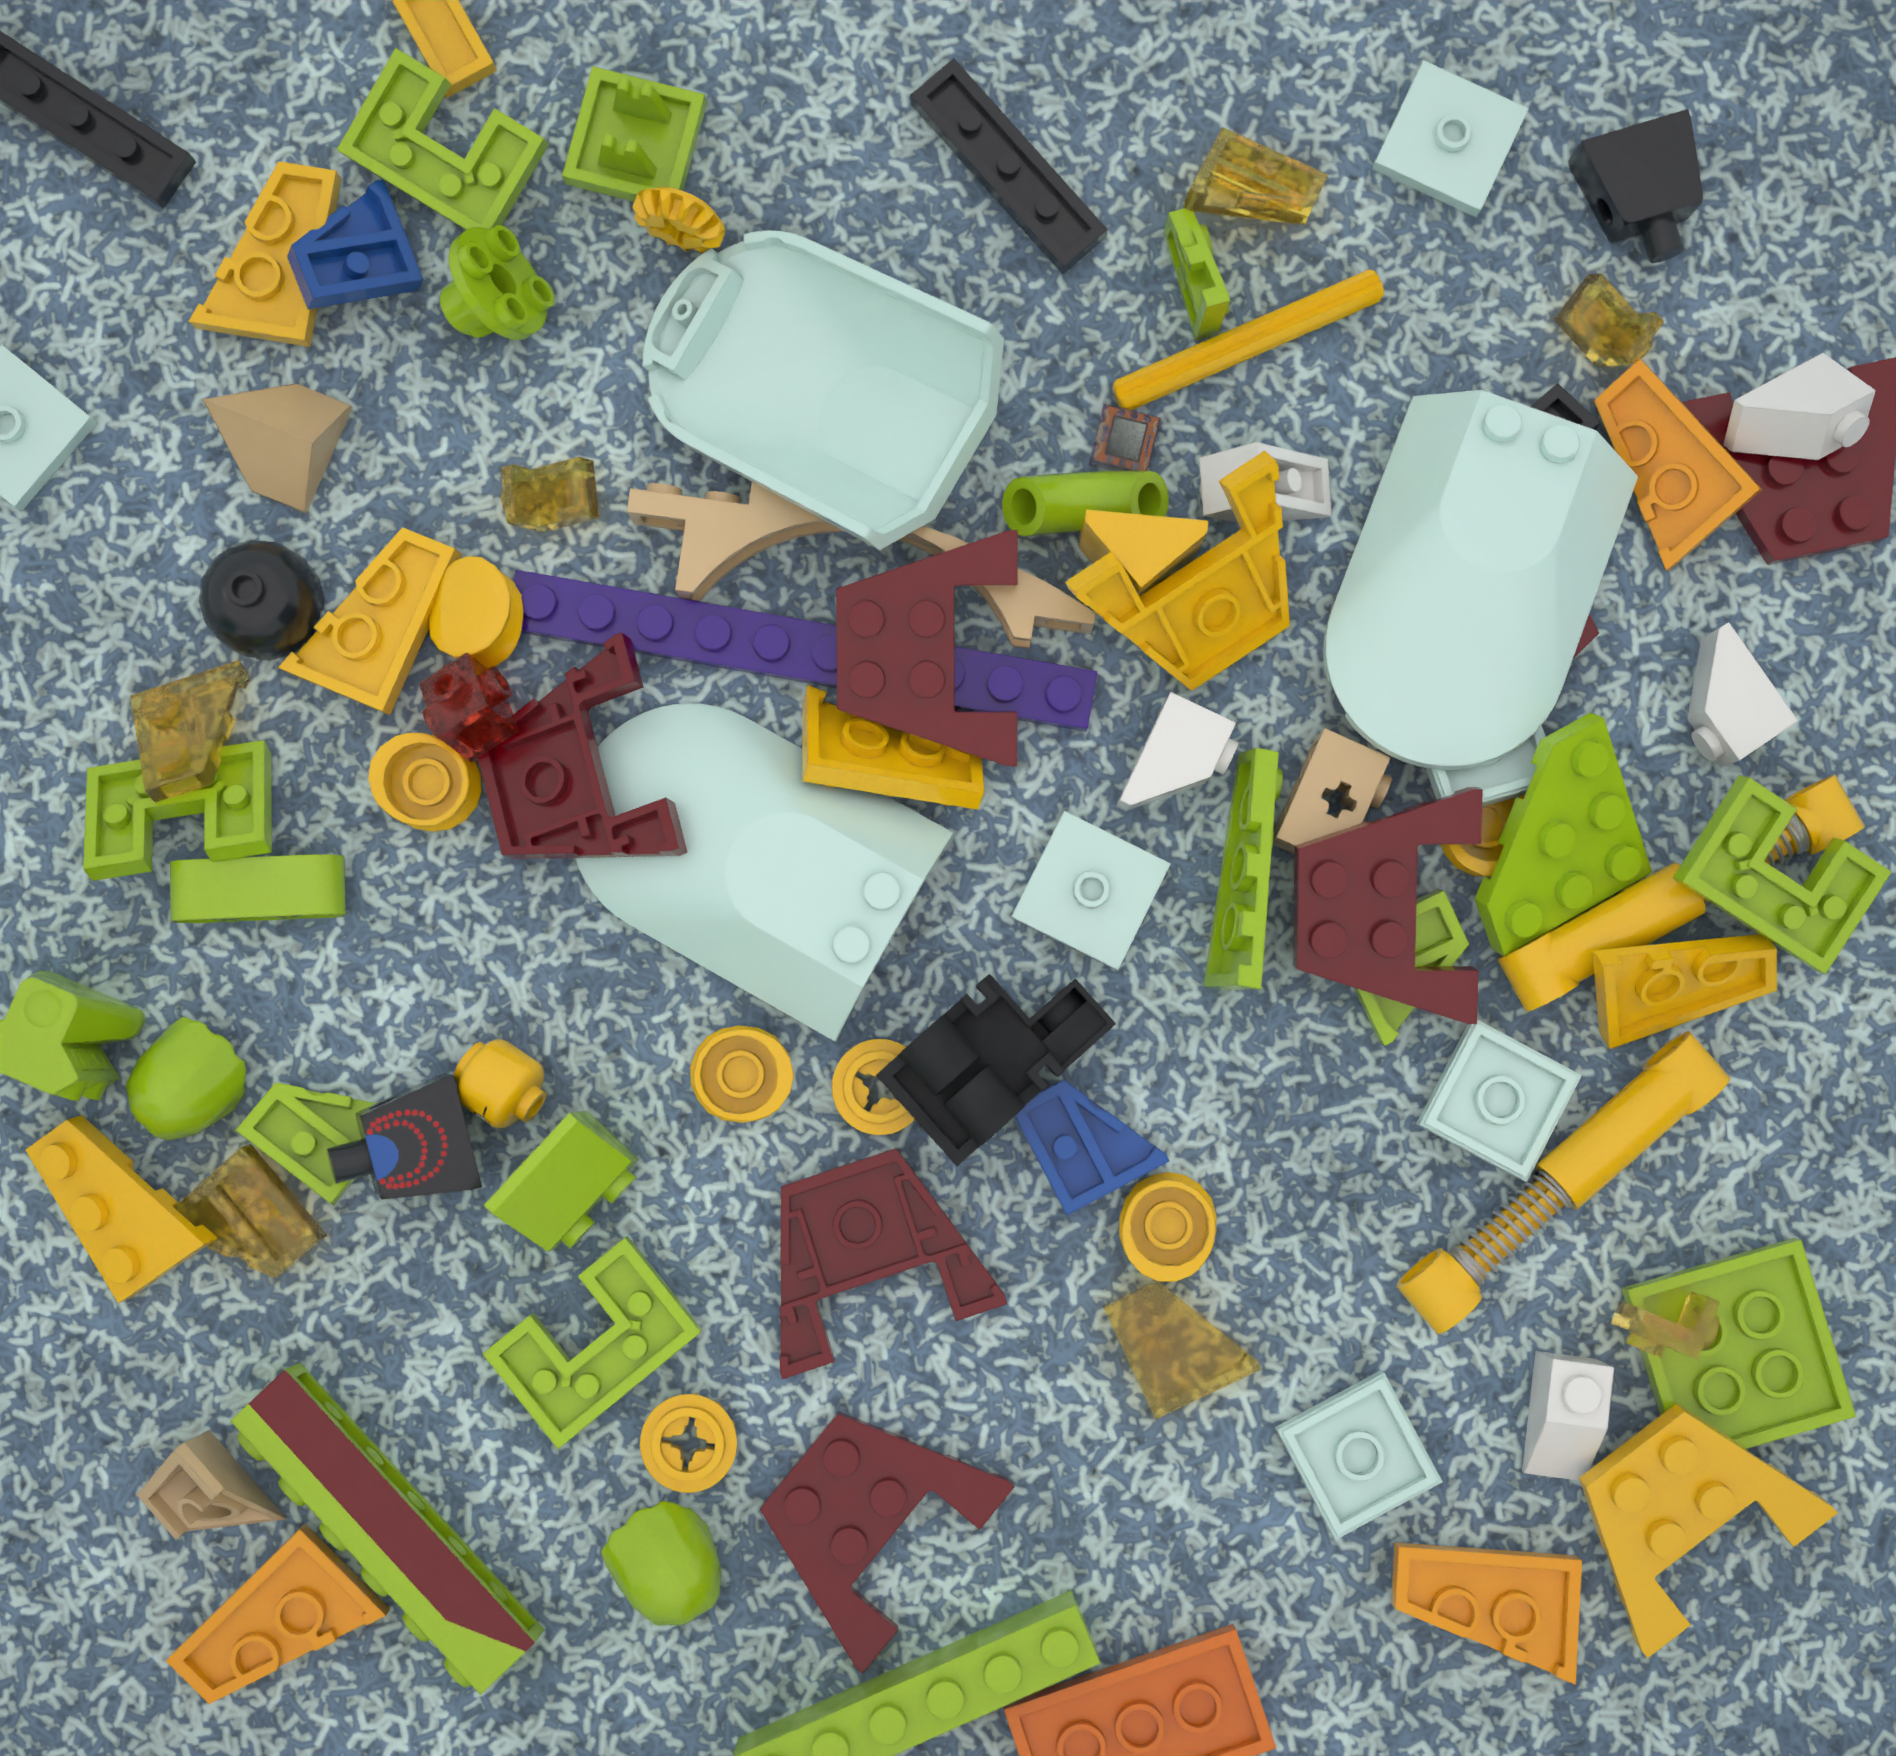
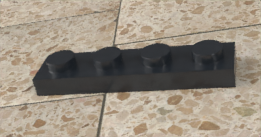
M0 31V103L164 209L196 163L190 153Z
M955 58L910 95V105L1062 275L1107 237L1108 229Z

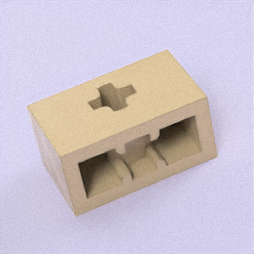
M1324 728L1316 735L1274 829L1273 845L1295 854V845L1362 823L1369 806L1378 809L1388 792L1392 777L1384 772L1391 757ZM1334 790L1342 792L1340 803L1348 808L1331 816L1327 814L1329 803L1321 797L1329 795Z

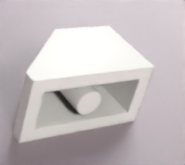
M1821 353L1735 399L1723 445L1732 452L1819 460L1841 447L1852 446L1864 435L1869 426L1868 414L1876 390L1826 354Z
M1258 442L1200 457V496L1203 504V516L1238 523L1219 480L1263 451L1272 456L1279 466L1280 480L1275 481L1276 503L1282 507V520L1315 519L1332 516L1328 459Z
M1729 622L1701 639L1687 720L1695 730L1691 733V737L1696 748L1707 760H1716L1722 768L1740 761L1798 720Z
M1170 692L1116 807L1129 811L1205 784L1213 771L1224 775L1239 742L1229 738L1236 722Z
M1535 1351L1522 1466L1523 1473L1580 1481L1579 1477L1590 1469L1608 1428L1614 1373L1613 1366L1592 1358Z

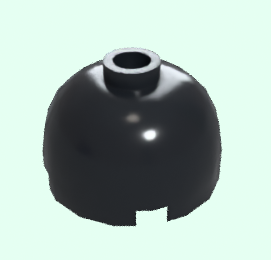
M249 540L231 545L216 556L201 579L199 604L204 622L220 643L244 657L267 661L288 656L291 652L295 653L307 643L316 631L314 626L320 618V611L323 610L325 600L319 576L305 558L280 543Z

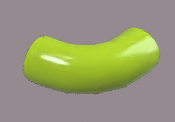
M1098 471L1034 475L1013 479L1007 485L1003 494L1002 510L1008 527L1011 530H1018V535L1027 537L1081 532L1086 510L1165 517L1168 511L1169 495L1164 479L1157 472Z

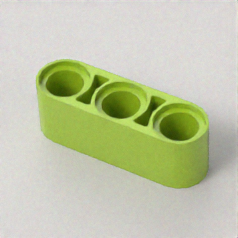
M342 855L241 857L212 862L210 859H189L170 862V918L172 923L240 922L346 916L345 857Z

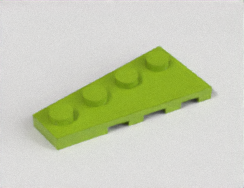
M1253 748L1238 754L1204 987L1223 990L1261 989L1271 851L1274 841V810L1283 781L1282 770L1278 768L1279 752Z

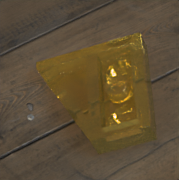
M1222 127L1195 177L1182 207L1195 212L1305 225L1328 174Z
M240 660L130 695L144 788L155 803L213 784L221 762V747L229 739L235 722V718L230 713L231 706L238 688L246 689L250 680L248 672Z
M252 1144L238 1149L175 1207L195 1227L203 1224L218 1238L207 1246L208 1249L226 1257H239L246 1261L249 1267L273 1278L285 1274L328 1236Z
M1156 1280L1102 1305L1155 1419L1261 1370L1256 1359Z

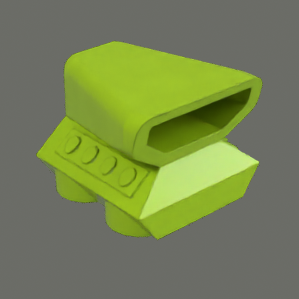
M37 971L21 982L5 1019L0 1020V1073L65 1099L80 1101L83 1096L93 1100H101L107 1086L120 1078L100 1045L137 1037L145 1023V1014L135 1006L52 971Z

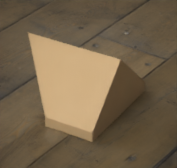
M299 384L203 399L250 490L307 514L353 407Z
M210 1430L185 1441L177 1447L137 1494L175 1540L187 1531L287 1519Z

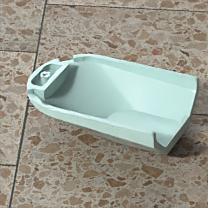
M768 230L744 234L743 242L734 244L718 253L711 248L701 254L678 275L660 300L651 319L644 343L642 366L648 370L651 392L648 400L651 408L662 425L678 440L701 455L881 550L936 519L996 417L1004 337L988 321L812 240L793 233Z
M1484 390L1413 396L1331 610L1323 643V659L1328 684H1332L1339 702L1346 711L1345 718L1373 746L1389 756L1419 767L1440 770L1468 769L1477 767L1482 762L1500 757L1510 751L1513 752L1531 738L1547 719L1561 693L1638 479L1636 473L1598 431Z
M693 703L673 704L644 712L616 728L598 746L615 816L662 798H668L675 802L688 853L681 856L575 858L578 868L593 894L608 910L627 924L836 1042L863 988L922 884L945 847L949 844L953 837V832L882 794L802 782V748L750 719L721 707Z

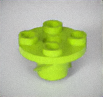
M496 225L491 230L484 227L469 228L453 240L449 249V267L453 281L446 285L440 293V306L447 321L457 331L474 338H481L495 332L508 339L524 340L539 331L546 321L547 310L555 303V297L550 285L535 273L531 264L520 252V245L515 235L505 226Z

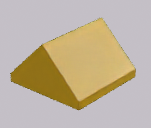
M1086 510L1079 536V548L1092 564L1112 552L1121 561L1138 596L1186 566L1196 557L1207 534L1208 521Z

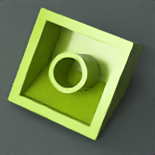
M588 1111L569 1112L491 1196L484 1206L493 1215L547 1252L558 1248L562 1242L571 1249L595 1224V1221L588 1214L603 1198L613 1204L635 1181L637 1177L629 1170L639 1159Z

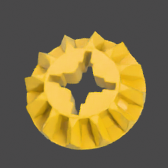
M669 187L649 188L638 192L632 209L635 211L634 219L640 226L647 228L650 236L659 237L666 241L667 246L673 244L681 247L685 252L695 249L700 253H705L709 249L720 247L725 234V226L722 220L707 203L692 194Z
M887 1039L867 1040L852 1047L838 1062L832 1079L833 1100L843 1119L855 1129L872 1135H887L904 1129L915 1120L895 1098L891 1100L882 1097L877 1104H873L870 1111L866 1110L865 1107L869 1102L867 1097L870 1089L863 1084V1080L856 1077L858 1072L866 1076L868 1074L876 1076L906 1046Z
M698 1393L671 1396L660 1403L647 1417L640 1436L641 1457L650 1475L664 1487L682 1493L703 1491L718 1483L731 1468L738 1449L735 1422L729 1417L720 1402L713 1401ZM692 1417L695 1418L694 1426L697 1427V1437L705 1439L706 1443L715 1444V1447L707 1446L706 1449H697L693 1458L689 1461L688 1468L684 1467L685 1457H682V1447L673 1444V1441L663 1439L664 1437L672 1438L673 1435H682Z

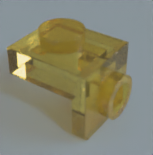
M1602 273L1587 275L1553 319L1597 367L1627 366L1635 363L1650 350L1653 344V336L1664 323V320L1657 312L1637 313Z
M576 457L533 469L516 464L506 465L501 468L503 486L501 502L508 524L537 532H545L599 519L593 460Z
M1690 1292L1677 1324L1639 1307L1620 1301L1611 1324L1629 1331L1625 1343L1661 1358L1665 1347L1678 1353L1698 1359L1701 1349H1707L1717 1334L1719 1316L1715 1313L1719 1306V1301L1705 1295Z

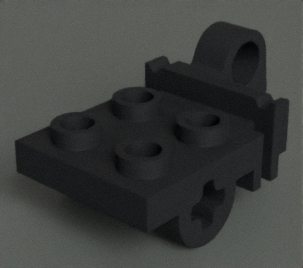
M989 973L976 985V988L986 998L979 1006L968 994H965L954 1006L876 1074L880 1081L956 1166L960 1165L977 1148L994 1136L1026 1104L1049 1086L1038 1074L1045 1065L1056 1077H1059L1065 1069L1116 1025L1076 978L1029 1018Z

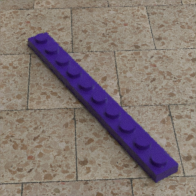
M522 570L515 571L514 582L522 595L524 610L521 633L604 647V642L613 635L622 632L631 639L634 652L638 654L837 688V625ZM955 646V709L964 711H1017V720L1087 732L1098 671Z

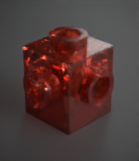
M468 652L419 683L427 707L422 712L427 726L437 738L470 762L519 732L508 698L512 696V690L508 681L496 667L486 668Z

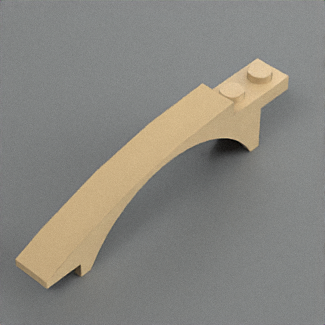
M754 482L751 483L749 504H741V498L731 493L708 491L704 499L683 496L682 489L676 486L649 483L646 490L630 488L627 513L635 525L684 531L675 591L679 598L699 602L731 570L757 553L798 537L845 531ZM925 526L898 540L915 546L933 556L969 544L957 537ZM1019 568L1018 585H972L988 603L1000 621L1012 647L1030 649L1033 626L1091 634L1096 612L1053 585Z

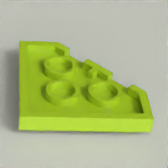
M1590 712L1539 741L1531 761L1537 767L1524 799L1516 797L1498 841L1499 844L1504 846L1491 879L1483 877L1475 896V902L1491 948L1503 956L1510 954L1652 873L1606 722L1602 716Z

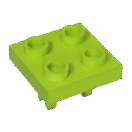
M592 66L562 173L565 184L633 202L638 192L644 189L669 187L683 191L707 106L705 94Z

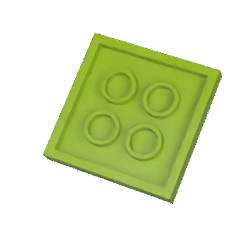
M1787 1239L1621 1288L1660 1415L1673 1405L1678 1404L1739 1443L1744 1449L1856 1417L1801 1239Z

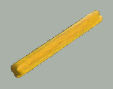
M1368 269L1116 379L1112 387L1114 398L1123 412L1143 406L1380 302L1384 295L1382 282L1374 270Z

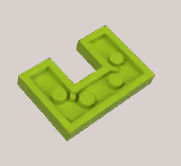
M395 48L339 144L337 151L464 230L472 227H484L491 230L496 225H502L549 143L540 135L495 108L465 159L424 135V130L447 93L451 83L442 75Z
M265 740L87 768L83 870L91 881L152 872L153 821L204 813V851L212 862L272 853L271 751Z
M1738 775L1673 879L1757 934L1771 941L1774 945L1811 969L1826 975L1892 872L1845 840L1833 838L1801 886L1764 861L1797 811V808L1750 777Z
M628 1236L578 1275V1278L615 1323L578 1355L570 1359L535 1313L525 1318L483 1353V1356L557 1449L567 1443L703 1331Z

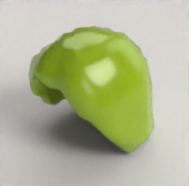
M182 1017L171 1024L137 1060L126 1082L130 1112L154 1137L169 1141L193 1136L235 1110L245 1094V1062L235 1054L231 1043L222 1035L213 1034L208 1029V1025L203 1022Z
M661 1501L651 1508H642L634 1512L628 1518L625 1525L612 1532L601 1551L606 1568L631 1606L654 1625H685L711 1609L720 1596L722 1570L718 1554L707 1524L692 1508H685L668 1501Z

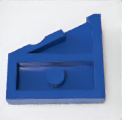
M384 179L375 180L367 187L365 194L347 208L344 205L327 217L325 224L321 228L310 230L291 245L287 255L308 310L418 291L424 280Z
M1061 1080L1041 1091L1015 1116L1066 1215L1169 1162L1165 1152L1144 1139L1065 1080Z

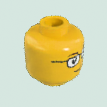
M495 1039L487 1044L483 1042L474 1044L464 1054L454 1071L455 1083L458 1084L457 1091L461 1105L495 1128H507L519 1119L525 1123L529 1122L539 1112L547 1096V1093L541 1089L544 1081V1069L540 1062L503 1039Z

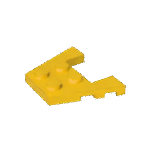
M1263 451L1219 480L1222 490L1240 525V530L1142 595L1138 596L1121 561L1112 552L1065 582L1068 589L1082 603L1098 613L1108 624L1130 639L1146 655L1191 691L1290 627L1286 562L1280 556L1278 530L1283 527L1282 507L1276 503L1275 481L1280 480L1279 466L1276 460L1266 451Z
M1678 1404L1673 1405L1579 1477L1602 1548L1607 1553L1615 1577L1614 1583L1620 1601L1625 1606L1632 1627L1630 1630L1634 1642L1647 1659L1691 1626L1655 1580V1577L1735 1515L1756 1501L1783 1537L1795 1547L1838 1514L1823 1497L1812 1490L1809 1491L1770 1463L1767 1464L1744 1449L1739 1443Z

